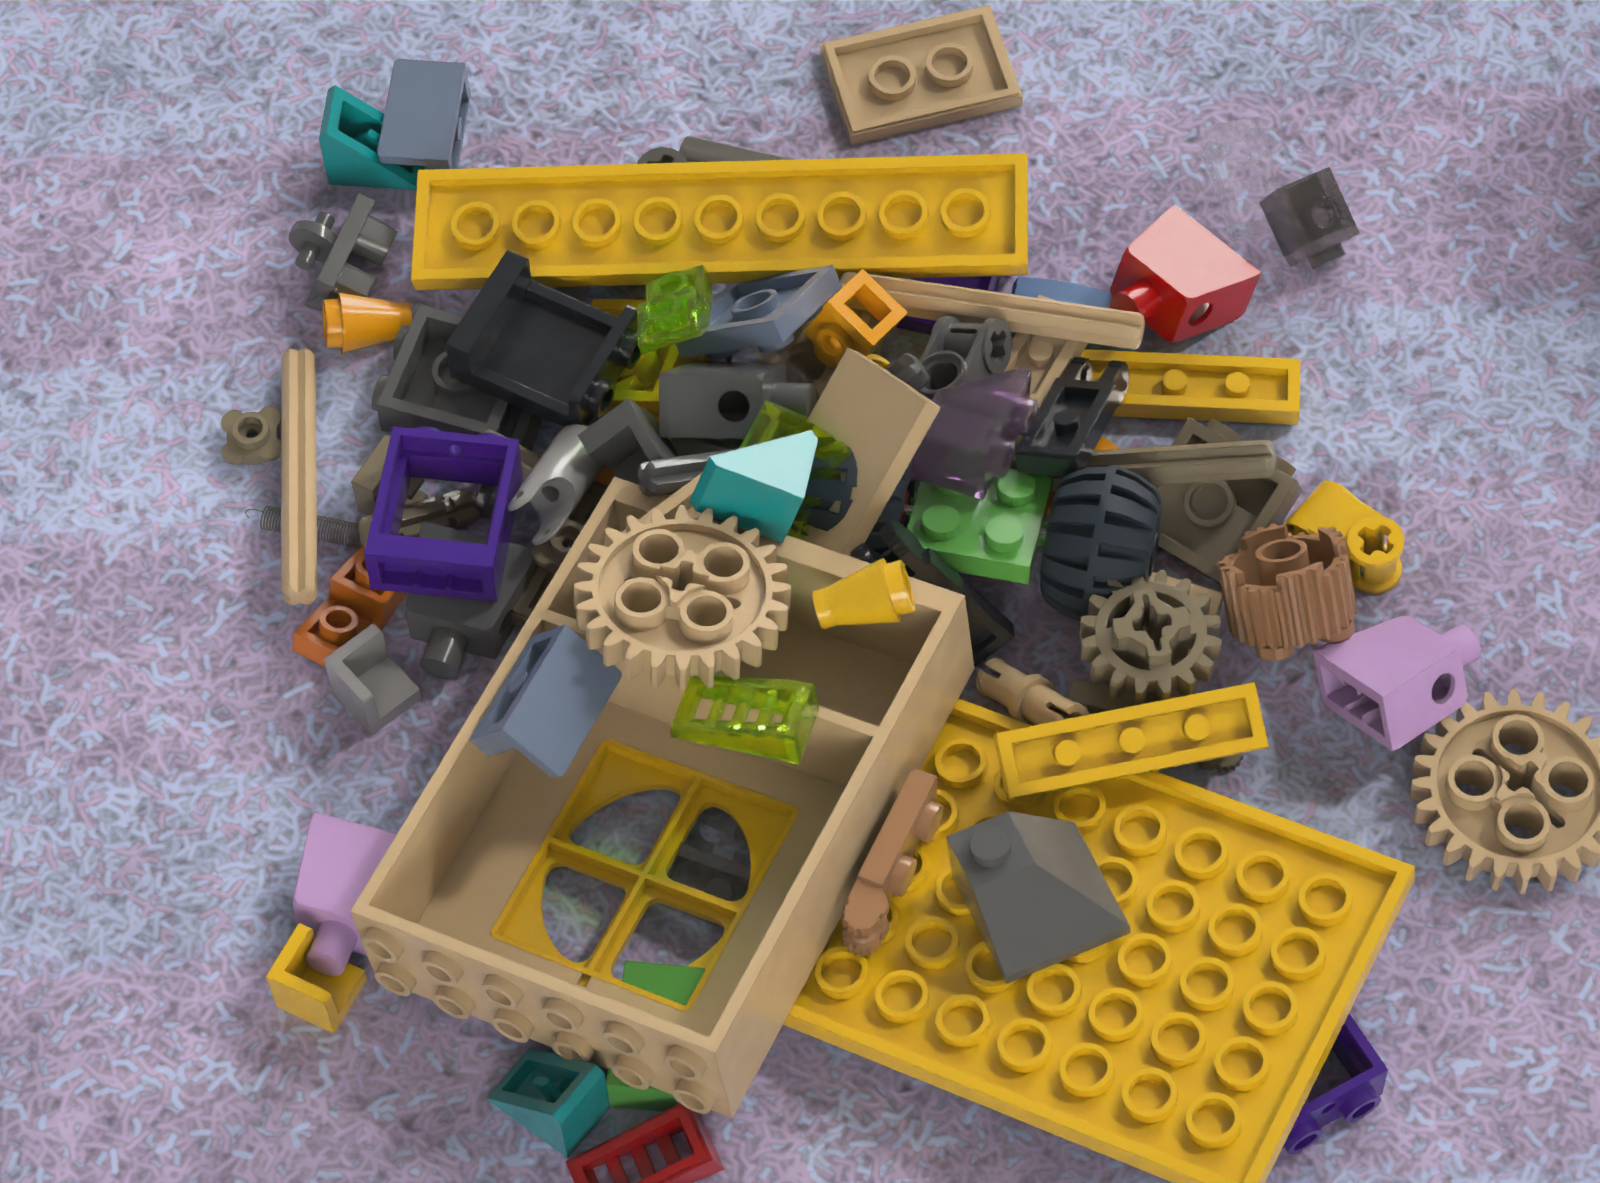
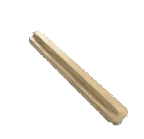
M844 272L840 279L842 286L840 289L859 272ZM869 274L908 312L906 314L908 317L937 321L942 316H954L961 323L983 324L989 318H1000L1008 324L1010 332L1133 350L1140 347L1144 336V316L1138 312ZM856 298L848 305L849 308L867 310Z
M307 348L298 351L288 349L281 356V590L283 591V600L292 606L299 603L309 605L317 598L316 364L314 353Z

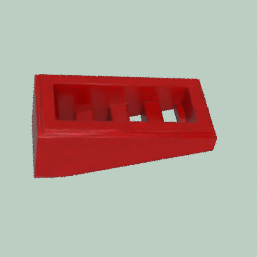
M680 1103L565 1161L574 1183H599L593 1168L606 1164L614 1183H630L620 1160V1157L631 1153L642 1178L637 1183H694L724 1170L701 1114L684 1107ZM680 1132L684 1133L693 1153L682 1160L672 1139L673 1135ZM656 1142L668 1166L656 1172L646 1149V1146Z

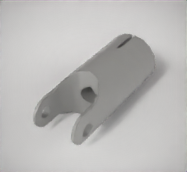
M573 424L561 429L507 506L509 511H514L527 502H531L539 515L541 526L532 540L534 545L547 542L559 531L605 466L588 455L578 437L581 432L588 428L587 426Z

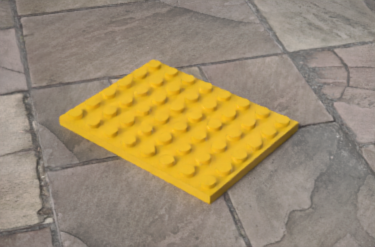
M958 698L920 769L937 776V803L944 806L943 816L932 841L928 843L921 840L912 857L917 860V865L907 892L903 897L893 895L889 902L887 918L890 930L885 940H881V947L877 948V952H872L871 956L864 955L861 957L858 954L854 956V953L852 951L848 952V947L844 946L842 936L844 927L841 916L783 1025L1172 1183H1265L1415 881V866L1158 771L1007 800L993 735L998 732L1032 725ZM1008 811L1075 822L1126 917L1131 933L1006 984L953 880L946 836Z

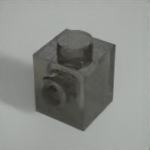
M1330 167L1278 188L1259 202L1280 250L1290 267L1308 260L1312 270L1334 262L1346 255L1342 245L1360 234Z

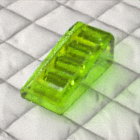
M690 676L688 686L684 691L670 728L671 738L800 764L819 712L816 687L812 683L788 679L740 677L737 680H733L730 677L714 676V687L707 688L699 676ZM701 699L713 700L707 719H694ZM727 703L737 705L731 721L721 720ZM751 708L760 710L756 722L746 721ZM774 713L784 715L781 723H771Z

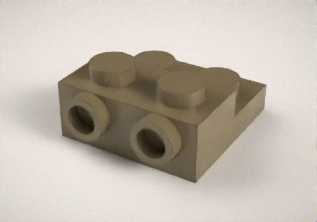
M1189 417L1171 446L1242 441L1243 438L1237 432L1215 419H1211L1207 426H1204ZM1276 455L1275 474L1270 478L1153 485L1161 497V518L1157 548L1221 586L1217 562L1223 560L1225 555L1235 554V549L1242 548L1240 539L1244 536V532L1257 531V527L1260 526L1267 528L1273 523L1281 525L1303 490L1297 480L1292 477L1296 468Z

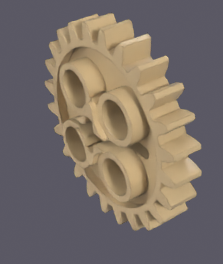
M679 505L675 519L667 520L658 508H652L651 523L645 525L634 516L629 515L626 517L625 534L607 527L604 530V546L590 543L588 546V562H581L577 565V583L574 584V609H576L577 629L586 631V643L589 650L603 648V664L606 667L625 660L626 679L631 680L641 671L646 670L651 672V687L657 688L663 682L665 676L668 675L675 676L679 690L685 691L690 676L699 675L707 688L714 687V672L722 670L727 676L737 680L740 678V660L749 665L759 667L762 663V648L767 650L777 649L778 631L787 630L788 610H790L791 585L787 584V565L776 563L777 547L774 544L759 547L760 530L757 528L739 535L737 533L738 517L734 515L726 519L721 525L713 523V511L711 508H706L698 520L689 519L685 505Z
M1511 689L1506 705L1499 706L1493 695L1488 691L1483 694L1480 711L1477 712L1469 703L1465 702V705L1457 710V721L1447 716L1438 722L1435 729L1437 735L1424 734L1420 752L1423 755H1415L1411 774L1416 779L1412 780L1409 799L1420 802L1416 805L1413 820L1416 824H1431L1427 830L1425 844L1427 846H1435L1446 842L1447 847L1442 863L1448 866L1463 858L1468 862L1465 879L1468 881L1474 879L1482 870L1490 872L1491 890L1494 891L1499 889L1506 876L1514 877L1519 894L1526 893L1529 880L1532 877H1537L1541 885L1549 892L1553 891L1557 871H1560L1568 880L1574 883L1578 881L1582 869L1581 862L1596 868L1600 862V736L1592 739L1588 737L1593 721L1590 716L1584 717L1573 724L1567 720L1570 703L1565 701L1554 712L1545 710L1544 693L1538 692L1531 706L1522 705L1517 689ZM1510 743L1520 745L1527 750L1528 754H1512L1505 750L1502 745ZM1464 784L1475 785L1482 789L1485 794L1480 796L1467 795L1460 791L1457 786ZM1557 785L1568 786L1575 790L1578 796H1561L1551 787ZM1552 824H1554V825H1559V826H1563V827H1562V828H1556V827L1553 826ZM1514 826L1524 827L1531 831L1535 837L1529 839L1517 838L1510 834L1507 828Z

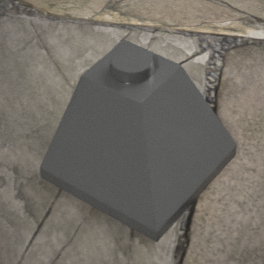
M1008 811L946 836L953 880L1006 984L1131 933L1126 917L1075 822Z

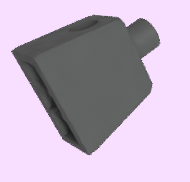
M694 360L659 373V437L765 438L785 429L787 421L806 422L817 403L816 389L812 383H787V370L785 365Z
M423 521L419 532L420 538L486 544L487 539L486 536ZM509 542L498 602L408 593L405 614L411 639L427 642L420 660V666L425 672L437 678L453 679L457 675L465 652L494 660L497 658L515 628L511 617L512 610L538 568V565L532 558L531 547Z

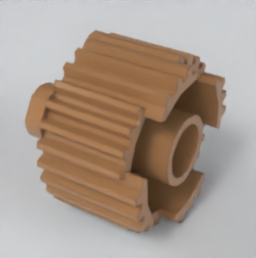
M1273 523L1267 528L1260 526L1257 527V531L1244 532V536L1240 539L1242 548L1235 549V554L1225 555L1223 560L1217 562L1229 632H1231L1233 638H1237L1239 643L1246 642V645L1249 647L1255 645L1256 654L1259 659L1283 660L1294 654L1295 645L1301 648L1305 646V643L1317 644L1318 640L1327 643L1341 642L1349 639L1355 632L1354 615L1357 614V606L1346 539L1341 531H1336L1335 527H1319L1318 533L1305 535V532L1292 535L1288 533L1287 525H1276Z

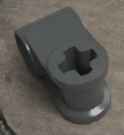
M942 316L935 322L930 340L920 359L930 379L927 385L918 392L941 407L932 423L934 428L940 433L947 435L963 433L978 424L984 416L990 396L1001 373L1008 366L1011 357V332L1005 320L989 318L983 324L961 323L957 317Z

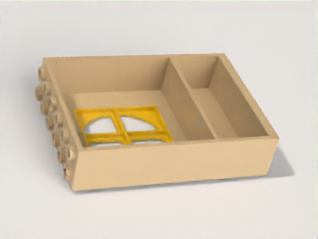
M614 477L350 910V913L361 938L362 946L365 948L374 971L375 979L392 993L400 996H409L411 992L433 1000L442 1011L453 1017L467 1019L471 1015L491 1023L497 1031L511 1040L524 1043L528 1039H532L552 1047L555 1053L564 1060H572L574 1058L597 1064L606 1069L609 1067L612 1069L613 1074L623 1083L640 1090H646L649 1086L672 1094L680 1104L694 1112L707 1114L712 1110L733 1118L840 920L842 912H844L843 905H847V898L857 880V875L910 771L915 770V768L921 769L975 669L965 595L909 577L916 610L915 612L901 615V622L845 625L822 629L815 611L812 592L825 588L871 563L786 535L783 543L760 535L759 547L774 544L777 547L776 563L787 565V584L791 585V598L787 630L778 631V647L776 650L762 648V663L759 667L749 665L740 660L739 679L733 680L722 670L714 672V687L707 688L698 675L690 676L686 690L680 691L676 684L675 676L666 675L663 682L657 688L651 687V672L646 670L641 671L631 680L626 679L625 660L614 664L622 673L618 685L563 776L551 778L516 748L488 756L470 742L469 739L531 637L566 624L586 641V631L577 629L576 609H574V584L577 583L578 563L588 562L589 544L604 546V530L607 527L622 532L626 529L627 516L632 515L639 520L651 511L652 508H655L670 497L667 494L648 497L639 489L640 485ZM740 527L737 528L739 535L748 531ZM603 648L595 649L603 655ZM659 789L672 791L680 796L677 806L648 857L640 864L632 865L577 845L570 840L573 831L584 820L599 809L620 798L639 792ZM707 808H719L730 814L740 827L747 841L751 862L750 880L746 894L738 901L732 902L673 881L667 876L671 865L697 819ZM556 867H567L620 887L625 891L624 899L589 959L584 962H573L562 956L553 945L545 928L542 905L543 892L548 874ZM661 903L718 924L724 929L721 939L709 951L687 965L689 967L705 968V972L686 1006L625 983L612 975L616 962L645 911L653 904Z

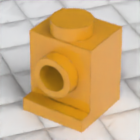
M862 269L823 306L822 311L806 328L803 334L814 343V353L823 364L837 367L847 348L860 352L865 356L872 354L908 312ZM854 298L879 321L873 329L848 307Z

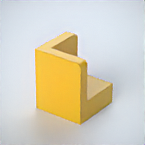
M299 923L269 970L266 978L276 1007L334 1034L366 982L367 976L365 970L350 963H347L343 974L339 976H329L314 970L306 961V956L315 937L313 929Z

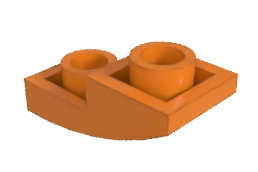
M362 545L330 578L329 597L294 632L292 651L325 667L323 659L371 624H375L382 631L407 593L370 589L364 556L365 548Z

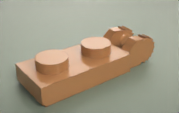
M915 768V770L910 771L857 875V880L847 898V905H843L842 920L844 931H842L844 946H847L848 952L852 951L854 956L857 954L861 955V957L864 955L871 956L872 952H877V948L881 947V940H885L890 930L887 918L889 902L893 895L903 897L907 892L917 865V860L912 857L920 841L923 840L930 843L940 825L944 806L937 803V776Z

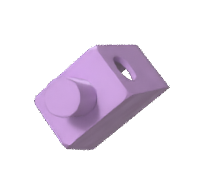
M1400 616L1356 632L1347 640L1327 643L1312 650L1321 699L1326 706L1392 752L1401 748L1465 705L1468 693L1463 667L1481 657L1480 643L1475 633L1467 625L1461 624L1442 634H1438L1411 616Z
M313 813L294 891L293 911L296 927L301 923L313 929L315 937L306 956V961L314 970L329 976H339L343 974L352 952L367 956L350 910L397 833Z

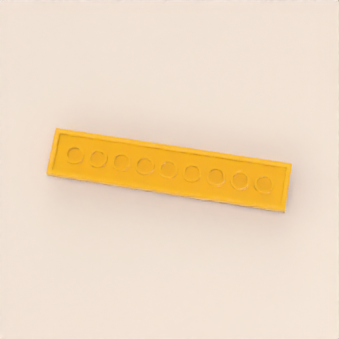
M1027 153L418 170L411 281L415 291L482 289L507 250L528 258L531 280L547 287L739 283L828 265L834 266L839 280L846 271L860 272L862 269L868 274L896 278L1028 275Z

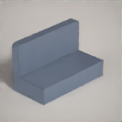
M397 59L394 62L377 150L381 163L426 166V170L458 169L471 98L465 63Z
M566 624L536 634L527 643L469 741L488 756L516 748L551 778L563 776L618 685L622 673L614 665L606 667L603 664V655L595 649L589 650L586 641Z

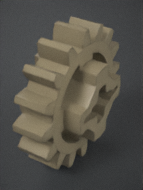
M1159 570L1154 582H1145L1143 576L1131 578L1132 585L1123 587L1117 580H1108L1109 586L1122 587L1123 589L1112 591V595L1108 599L1094 594L1089 598L1088 615L1081 616L1079 637L1083 638L1080 644L1081 661L1092 662L1090 679L1093 683L1107 678L1111 680L1109 697L1116 699L1125 690L1134 693L1133 700L1135 706L1144 704L1147 695H1156L1157 700L1160 701L1170 699V694L1174 690H1178L1183 696L1194 694L1195 679L1204 682L1211 680L1214 665L1212 661H1219L1222 639L1217 638L1220 635L1221 618L1220 615H1208L1211 601L1208 594L1199 595L1193 599L1190 597L1191 580L1184 578L1173 587L1167 585L1166 571ZM1127 612L1125 617L1118 618L1119 616ZM1184 658L1182 661L1172 666L1176 659Z

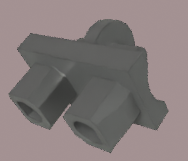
M358 193L338 236L331 230L335 219L326 212H320L315 222L301 220L292 226L288 240L299 252L295 264L299 268L309 271L313 268L315 261L325 262L305 304L306 307L322 311L323 299H337L338 293L367 297L376 277L346 263L350 253H353L381 267L398 232L383 221L369 215L375 200Z

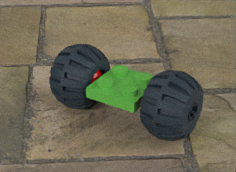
M818 439L805 497L795 517L797 523H806L817 529L829 531L843 520L853 502L850 499L852 487H857L858 467H856L853 451L823 452V450L839 444L841 441L837 439ZM928 454L915 498L916 458L914 455L864 543L865 545L868 544L870 548L872 547L875 552H878L887 563L898 561L899 557L896 554L894 555L887 547L880 533V528L893 519L895 521L898 520L900 524H903L906 529L908 528L917 537L924 550L930 548L955 572L1029 585L1037 549L1042 547L1040 590L1043 598L1062 615L1080 622L1081 616L1088 615L1089 598L1092 594L1108 599L1112 595V591L1123 589L1122 587L1109 586L1108 580H1117L1123 587L1132 585L1131 578L1143 576L1144 581L1148 582V578L1153 572L1158 546L1161 497L1158 490L1151 483L1135 472L1115 465L1087 466L1067 474L1060 480L1047 521L1045 518L1052 495L1053 478L1039 474L1020 473L1017 469ZM846 472L845 481H841V473ZM836 500L841 501L839 513L829 510ZM794 523L795 529L799 534L809 536ZM1127 612L1124 613V614H1122V615L1119 616L1118 618L1125 617V615L1127 614Z

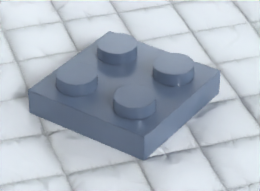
M833 265L792 271L748 282L731 283L673 336L681 359L707 355L709 360L717 361L728 358L742 349L758 347L761 353L773 352L789 345L794 340L793 333L805 322L816 318L823 309L822 305L842 286Z

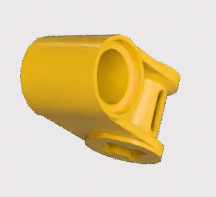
M1329 480L1321 481L1283 524L1287 525V531L1292 535H1297L1300 532H1305V535L1318 533L1319 527H1335L1337 532L1341 531L1346 539L1353 587L1364 593L1381 594L1389 592L1397 586L1402 577L1400 557L1404 552L1405 537L1401 527L1393 520L1358 500L1349 490L1336 482ZM1385 535L1388 536L1387 545L1385 544ZM1363 567H1364V577L1361 576L1362 568H1363Z

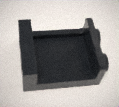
M507 250L447 341L446 349L451 378L562 427L573 424L588 427L594 416L602 417L607 412L615 394V382L624 368L631 370L637 364L643 352L646 338L645 335L641 334L639 309L627 304L620 316L616 317L531 280L529 259Z

